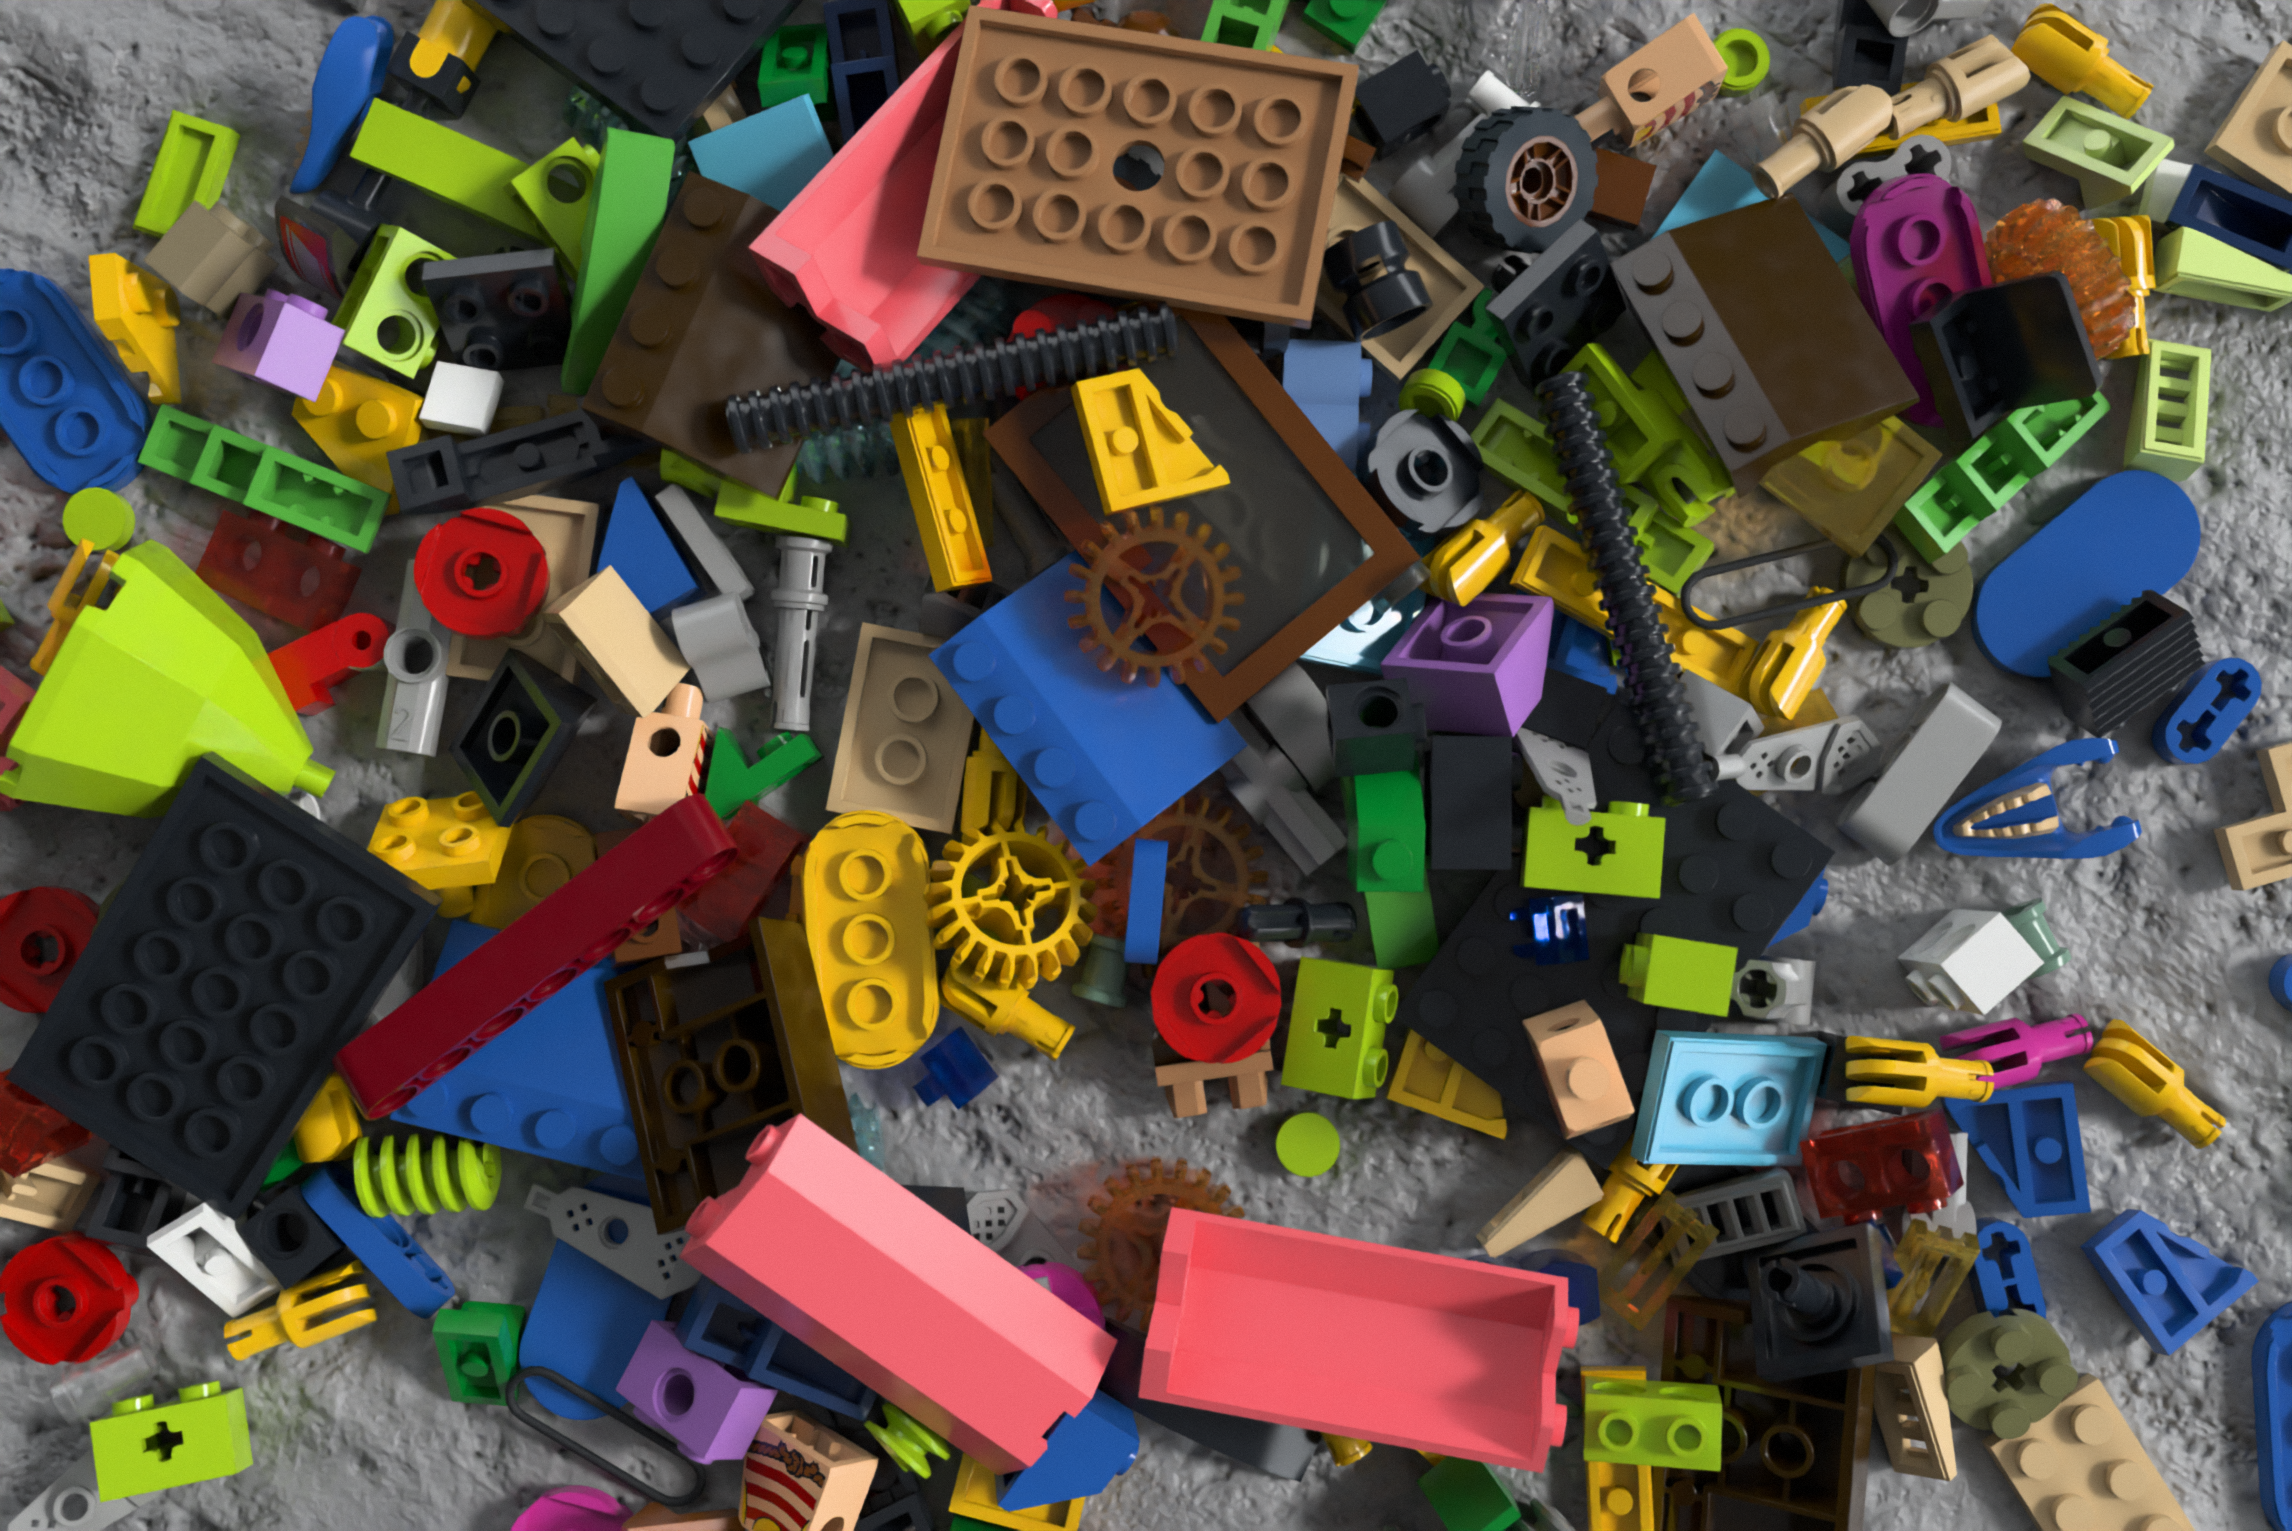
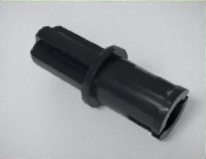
M1291 897L1284 904L1241 907L1235 915V920L1238 924L1236 934L1239 938L1250 942H1284L1290 948H1303L1308 943L1314 942L1347 943L1352 940L1353 935L1350 932L1339 931L1355 932L1357 929L1356 912L1352 905L1347 902L1310 904L1303 898Z

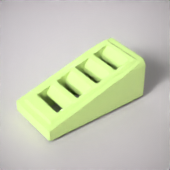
M2181 226L2160 239L2156 245L2154 255L2156 288L2153 291L2272 312L2292 301V275L2204 233Z
M2148 338L2150 354L2141 355L2125 442L2123 471H2149L2162 475L2171 481L2181 482L2187 480L2204 464L2211 349ZM2160 368L2188 372V380L2160 376ZM2158 394L2184 398V403L2158 399ZM2156 420L2179 423L2180 426L2179 429L2156 425Z

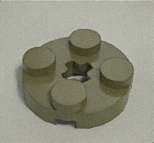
M1895 523L1875 531L1883 534L1890 540L1897 552L1898 568L1894 578L1903 576L1905 569L1913 572L1914 579L1920 582V593L1913 594L1910 603L1902 602L1901 591L1891 589L1890 582L1886 587L1876 592L1844 599L1847 604V609L1845 610L1847 617H1853L1856 625L1864 631L1861 634L1872 643L1895 650L1920 648L1953 634L1960 627L1961 620L1969 609L1973 594V576L1967 561L1968 552L1964 544L1959 541L1947 554L1929 564ZM1869 539L1862 540L1859 545L1855 546L1847 555L1842 565L1839 577V591L1873 583L1881 579L1888 567V556L1884 548L1877 542Z
M2012 1309L2016 1316L2004 1315L1994 1318L1990 1311L1975 1314L1955 1327L1940 1346L1945 1374V1388L1950 1409L1966 1424L1981 1430H1993L1995 1435L2002 1439H2014L2024 1435L2030 1428L2031 1423L2038 1422L2051 1413L2060 1404L2065 1395L2074 1390L2078 1382L2077 1371L2071 1363L2070 1352L2055 1328L2042 1316L2025 1309ZM2017 1363L2016 1368L2005 1377L1996 1378L1992 1372L1999 1364L2009 1368Z

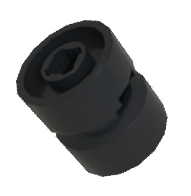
M1392 220L1380 222L1359 230L1338 241L1324 253L1322 267L1333 291L1344 293L1347 296L1342 311L1355 340L1358 342L1371 340L1396 330L1423 315L1433 305L1419 272L1406 270L1405 263L1410 256V252L1396 222ZM1383 268L1386 269V275L1374 279L1363 286L1361 285L1360 279L1372 275Z

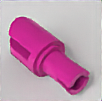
M2074 1013L2061 1019L2033 1026L2027 1025L2018 1018H2009L1940 1036L1939 1043L1942 1051H1949L1994 1039L1995 1045L1966 1053L1954 1059L1969 1061L1985 1060L1991 1064V1067L2001 1064L2004 1071L1994 1073V1076H1981L1974 1080L1994 1082L1993 1090L2035 1079L2039 1074L2042 1063L2077 1054L2090 1053L2093 1047V1037L2091 1032L2069 1038L2065 1037L2074 1034V1030L2089 1026L2080 1014Z

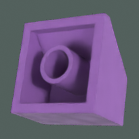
M1479 593L1465 607H1461L1434 596L1381 662L1380 666L1385 680L1407 678L1411 704H1423L1426 729L1483 734L1494 737H1514L1542 697L1554 614L1552 597Z

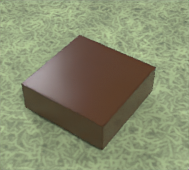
M1597 147L1595 150L1598 163L1595 164L1596 175H1599L1598 187H1595L1593 199L1595 201L1591 212L1588 211L1586 216L1634 231L1639 225L1657 166Z

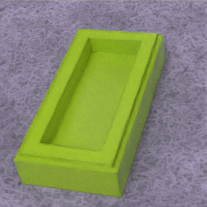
M173 110L132 228L141 234L160 240L194 200L210 209L219 201L241 135L231 128Z

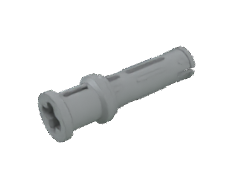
M778 536L776 537L775 547L781 550L778 588L771 592V601H774L773 607L779 608L778 634L775 649L772 706L768 728L809 731V708L813 682L818 612H824V606H828V595L822 592L825 555L832 552L833 542L803 537Z

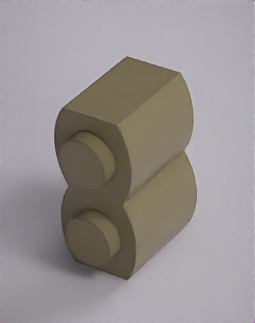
M197 200L191 203L143 259L144 262L180 292L198 304L208 307L228 321L241 292L254 295L280 265L268 254L275 244L245 219L239 218L219 201L208 209Z

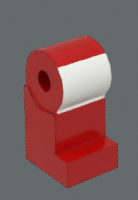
M360 612L326 625L268 653L267 655L295 712L311 716L319 714L336 705L329 689L365 671L375 673L388 671L384 663V648L387 640L396 631V625L373 614Z

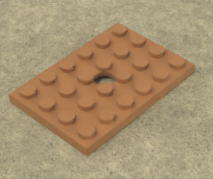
M969 5L917 258L921 265L1155 304L1166 301L1168 306L1310 329L1358 80L1359 65ZM1143 145L1153 148L1159 153L1162 161L1165 163L1161 179L1156 185L1144 191H1131L1122 187L1113 175L1115 160L1117 157H1121L1129 152L1132 146Z

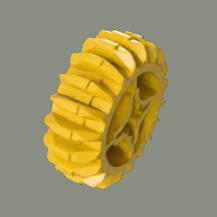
M996 817L989 821L986 827V835L971 825L969 829L964 830L961 837L962 843L955 840L949 841L942 851L944 860H936L931 866L929 875L934 883L926 885L923 892V900L934 907L927 910L924 917L927 927L942 929L933 941L935 950H945L950 947L956 949L950 961L952 970L963 967L967 961L976 966L972 973L974 984L981 983L988 972L996 974V984L999 991L1006 990L1009 987L1013 975L1017 976L1025 990L1034 987L1038 980V973L1049 982L1053 981L1061 973V964L1068 967L1073 966L1081 955L1078 946H1087L1093 936V931L1087 924L1092 923L1097 917L1098 905L1088 901V899L1096 891V881L1078 878L1084 872L1087 864L1083 858L1068 860L1065 857L1071 846L1068 838L1058 841L1055 846L1046 841L1049 835L1047 824L1040 826L1035 835L1026 833V825L1022 817L1014 820L1009 832H1005ZM990 865L992 873L988 880L989 887L978 889L974 897L962 899V881L975 870ZM1021 867L1030 870L1040 878L1029 876ZM1004 894V896L1008 897L1009 901L1000 902V899ZM1013 906H1022L1019 913L1018 911H1014ZM1058 908L1059 920L1057 931L1050 937L1033 944L1030 935L1035 927L1033 919L1043 917L1047 910ZM978 928L994 931L1000 937L1002 943L988 937Z

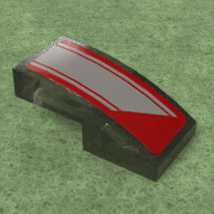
M280 195L274 206L275 225L279 245L287 264L301 280L343 301L355 276L347 266L359 245L339 225Z

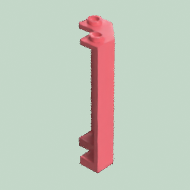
M982 0L977 5L979 7L1056 19L1058 17L1057 9L1051 0ZM966 18L748 247L770 289L789 308L793 307L797 302L805 306L812 318L826 327V331L819 338L838 357L857 368H861L865 373L872 372L871 365L880 363L882 368L886 369L892 367V360L901 359L903 363L982 276L980 274L921 265L917 258Z
M801 1114L776 1128L772 1125L766 1126L747 1151L745 1159L752 1164L740 1185L716 1199L710 1196L705 1198L695 1209L686 1224L685 1232L690 1234L691 1237L679 1258L997 1475L1033 1466L1048 1449L1047 1440L1042 1438V1435L1064 1411L1075 1418L1092 1399L1118 1341Z
M1171 1207L1161 1252L1155 1304L1144 1349L1138 1398L1543 1473L1550 1445L1561 1447L1564 1439L1567 1407L1566 1405L1556 1404V1371L1562 1347L1573 1349L1575 1346L1579 1326V1308L1568 1306V1278Z

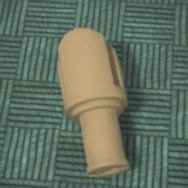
M1989 34L1931 63L1927 67L1924 81L1892 96L1891 101L1894 110L1890 124L1883 130V133H1889L1890 140H1897L1915 130V128L1939 117L1956 123L2025 87L2031 77L2028 66L2017 56H2014L1994 35Z
M1868 84L1861 85L1860 87L1848 86L1836 90L1794 121L1793 139L1762 162L1756 163L1751 167V176L1756 187L1768 199L1775 197L1777 200L1783 195V192L1814 169L1831 173L1873 142L1877 135L1887 128L1894 110L1891 97L1883 89Z

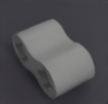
M1920 134L1908 138L1883 161L1876 163L1862 161L1852 164L1832 181L1820 196L1818 211L1821 221L1836 234L1851 235L1854 219L1862 203L1873 190L1884 182L1898 176L1908 175L1906 171L1916 169L1918 174H1933L1942 177V180L1946 181L1952 164L1949 150L1942 141L1934 136ZM1857 195H1860V197L1863 199V201L1860 200L1851 203V201L1848 199V196L1855 197Z
M736 591L672 609V621L680 649L687 663L694 669L702 691L709 703H715L772 686V674L759 635L751 626L744 605Z
M1294 661L1246 700L1244 705L1279 750L1297 769L1309 788L1316 792L1334 777L1326 727V699L1307 673Z

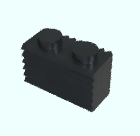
M2144 590L2141 597L2132 598L2131 604L2121 605L2120 612H2111L2110 619L2100 620V626L2090 627L2088 634H2079V641H2070L2068 648L2058 650V655L2048 656L2047 664L2064 716L2096 738H2101L2110 731L2123 727L2130 717L2160 696L2176 690L2183 680L2206 665L2201 658L2204 655L2199 650L2201 645L2196 640L2199 636L2194 631L2197 627L2191 621L2194 618L2190 612L2153 590Z

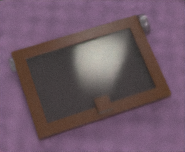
M1142 302L1137 306H1146L1148 312L1157 310V304ZM1168 306L1172 308L1179 337L1180 352L1178 353V359L1168 361L1166 355L1157 357L1158 363L1151 366L1147 364L1146 360L1137 362V368L1144 373L1160 392V399L1163 405L1170 411L1176 412L1192 430L1191 440L1213 466L1216 467L1220 464L1228 473L1230 484L1220 489L1105 516L1070 389L1076 382L1088 380L1086 373L1076 375V382L1067 383L1066 377L1055 379L1056 386L1048 388L1046 382L1043 383L983 432L982 435L1217 723H1220L1366 602L1370 601L1382 615L1422 584L1432 573L1421 561L1419 554L1228 319L1222 314ZM1136 308L1133 311H1131L1127 316L1135 315ZM1126 364L1117 366V373L1128 371ZM1106 369L1096 370L1097 377L1110 375Z

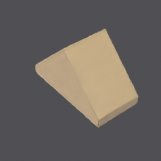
M21 1128L0 1133V1217L61 1232L72 1230L101 1179L98 1172Z

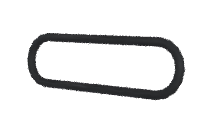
M1872 530L1854 531L1703 568L1694 572L1686 580L1681 590V608L1686 618L1695 626L1705 630H1722L1876 592L1886 587L1895 577L1898 568V556L1892 542L1883 534ZM1869 539L1877 542L1884 548L1888 556L1886 573L1881 579L1873 583L1718 621H1708L1700 618L1690 604V593L1693 586L1706 577L1857 540Z
M529 1366L517 1371L509 1379L505 1389V1402L510 1412L521 1422L663 1505L682 1507L694 1502L702 1494L706 1485V1471L702 1463L686 1457L678 1450L676 1443L556 1371L543 1366ZM530 1376L547 1378L683 1459L693 1467L696 1473L697 1482L694 1489L681 1497H670L662 1494L526 1413L515 1400V1389L518 1383Z

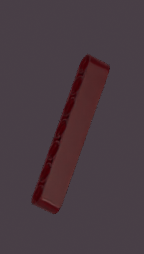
M701 793L689 795L669 806L341 1049L332 1059V1065L364 1118L375 1120L384 1117L410 1102L734 862L739 856L741 849L705 795Z

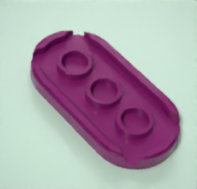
M1920 173L1892 178L1878 186L1868 195L1859 208L1852 225L1850 254L1861 303L1920 398L1919 402L1897 414L1905 420L1920 426L1946 428L1943 419L1936 410L1935 397L1921 360L1915 354L1913 339L1908 325L1949 293L1992 284L1978 216L1970 198L1958 186L1952 187L1947 181L1942 180V177Z

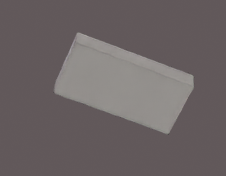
M675 484L670 485L655 496L721 593L726 594L736 591L743 605L757 596L755 593L757 592L756 588L691 494Z

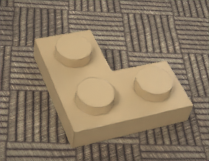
M2292 741L2256 751L2274 812L2213 829L2231 890L2244 891L2292 877Z

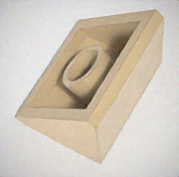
M611 565L538 612L620 713L644 719L658 707L692 667Z

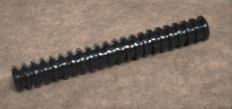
M1166 301L1157 303V310L1148 312L1146 306L1137 307L1136 314L1127 316L1125 310L1117 311L1116 319L1107 320L1105 315L1096 316V323L1086 325L1084 319L1076 320V327L1066 329L1064 323L1055 325L1056 332L1045 334L1044 328L1035 329V336L1025 338L1023 332L1016 333L1014 335L1015 341L1005 343L1003 337L994 338L995 345L984 347L982 341L975 342L974 350L964 351L962 346L953 347L954 354L944 356L942 350L933 351V358L923 360L921 354L912 356L913 363L903 365L901 359L892 360L891 368L883 369L882 365L877 363L871 365L872 372L862 373L861 368L851 369V376L842 378L840 372L831 373V381L822 382L820 377L810 378V385L802 387L799 381L789 383V390L781 391L780 387L776 385L769 387V394L761 395L758 390L749 391L748 399L741 400L738 394L728 396V403H725L727 421L736 449L739 448L742 454L750 453L752 445L759 444L763 450L772 448V441L780 439L782 445L791 444L792 436L800 435L803 441L813 438V432L821 430L823 436L833 434L834 427L841 426L843 431L847 432L853 430V423L862 422L864 427L873 426V419L882 417L885 423L893 422L894 414L903 413L907 419L914 417V410L923 408L925 414L933 413L934 406L944 404L946 410L953 409L955 407L954 401L964 399L966 405H971L975 403L974 397L985 395L987 401L994 400L995 392L1004 390L1006 396L1015 395V388L1025 386L1026 391L1031 392L1036 390V383L1046 382L1048 388L1056 386L1055 379L1066 377L1067 383L1076 382V375L1086 373L1088 379L1097 377L1096 370L1106 369L1108 374L1117 373V366L1126 364L1127 369L1132 370L1136 369L1137 362L1146 360L1147 364L1151 366L1158 363L1157 357L1165 355L1168 361H1174L1178 359V353L1180 352L1175 318L1172 308L1168 307Z
M1579 371L1565 372L1540 382L1532 390L1531 395L1534 401L1541 402L1542 404L1537 414L1540 420L1547 421L1548 423L1543 433L1546 439L1553 440L1554 442L1549 452L1552 458L1559 459L1560 461L1555 471L1558 477L1565 478L1566 484L1562 486L1561 490L1564 496L1571 497L1572 503L1568 505L1567 509L1570 515L1577 516L1578 522L1573 527L1575 534L1583 535L1585 540L1579 547L1581 553L1589 554L1591 559L1586 563V569L1589 573H1595L1597 580L1593 581L1592 588L1594 592H1601L1603 597L1598 602V607L1600 611H1607L1609 619L1604 622V626L1607 631H1613L1615 638L1610 641L1612 650H1619L1621 658L1616 661L1618 669H1625L1628 676L1622 683L1625 689H1632L1634 695L1628 702L1630 708H1638L1640 714L1635 719V724L1637 728L1644 727L1646 736L1641 739L1643 747H1650L1653 755L1647 758L1649 767L1656 766L1659 774L1653 778L1656 787L1662 786L1665 793L1664 796L1659 798L1661 806L1677 807L1715 795L1714 792L1719 790L1720 787L1718 781H1710L1708 772L1713 770L1712 762H1704L1701 752L1707 750L1706 743L1704 741L1698 742L1695 733L1700 731L1701 728L1699 722H1691L1689 713L1694 711V706L1692 702H1685L1683 693L1688 691L1686 682H1679L1676 675L1682 671L1680 663H1673L1670 656L1676 649L1673 643H1666L1664 635L1669 633L1668 624H1660L1658 616L1663 613L1661 604H1654L1652 600L1657 590L1655 585L1647 584L1646 577L1651 574L1648 565H1641L1639 559L1643 557L1645 552L1642 546H1635L1633 540L1638 536L1637 527L1629 526L1627 520L1632 516L1631 509L1622 506L1621 501L1625 499L1626 493L1624 488H1617L1615 484L1620 478L1618 469L1610 468L1609 465L1614 455L1612 450L1604 449L1603 446L1608 437L1606 431L1598 430L1597 427L1602 418L1600 412L1592 411L1591 405L1596 401L1594 393L1585 390L1590 381L1588 374Z

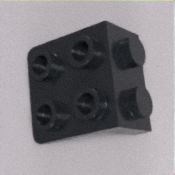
M2057 270L1949 293L1908 325L1913 339L1915 354L1921 360L1935 397L1936 410L1943 419L1951 443L1974 439L2006 411L2090 397L2103 385V378L2068 278Z

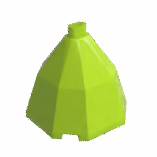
M150 539L122 553L110 570L109 578L121 585L122 588L108 609L104 611L86 605L73 623L8 745L6 757L20 765L13 771L5 770L0 777V793L13 799L147 819L166 815L200 757L211 751L282 796L289 795L293 787H296L321 800L336 771L310 759L314 749L257 633L168 547Z

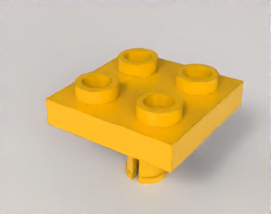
M475 790L462 793L457 797L425 800L421 797H406L394 803L385 804L366 850L444 899L436 912L445 918H455L463 916L474 909L476 901H474L475 892L472 885L495 883L513 824L509 828L498 826Z

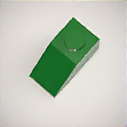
M1415 749L1414 770L1350 776L1347 878L1356 892H1423L1425 817L1418 751Z

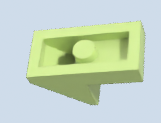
M2065 95L2061 97L2022 141L2026 158L2079 179L2084 207L2089 210L2132 195L2174 148L2172 137Z

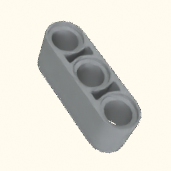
M1947 681L1943 683L1924 701L1879 760L1876 774L1864 780L1840 812L1835 826L1887 866L1893 865L1915 844L1999 732L2002 720L1952 682Z

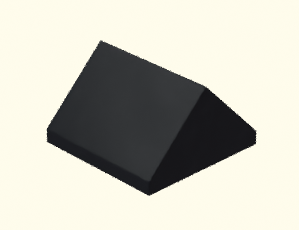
M510 647L448 749L497 825L509 828L538 798L598 700L527 654Z

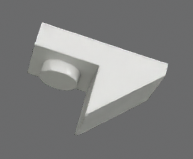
M202 1203L147 1237V1247L232 1318H236L283 1289L279 1281L238 1230L240 1226L247 1222V1210L234 1221L207 1203Z

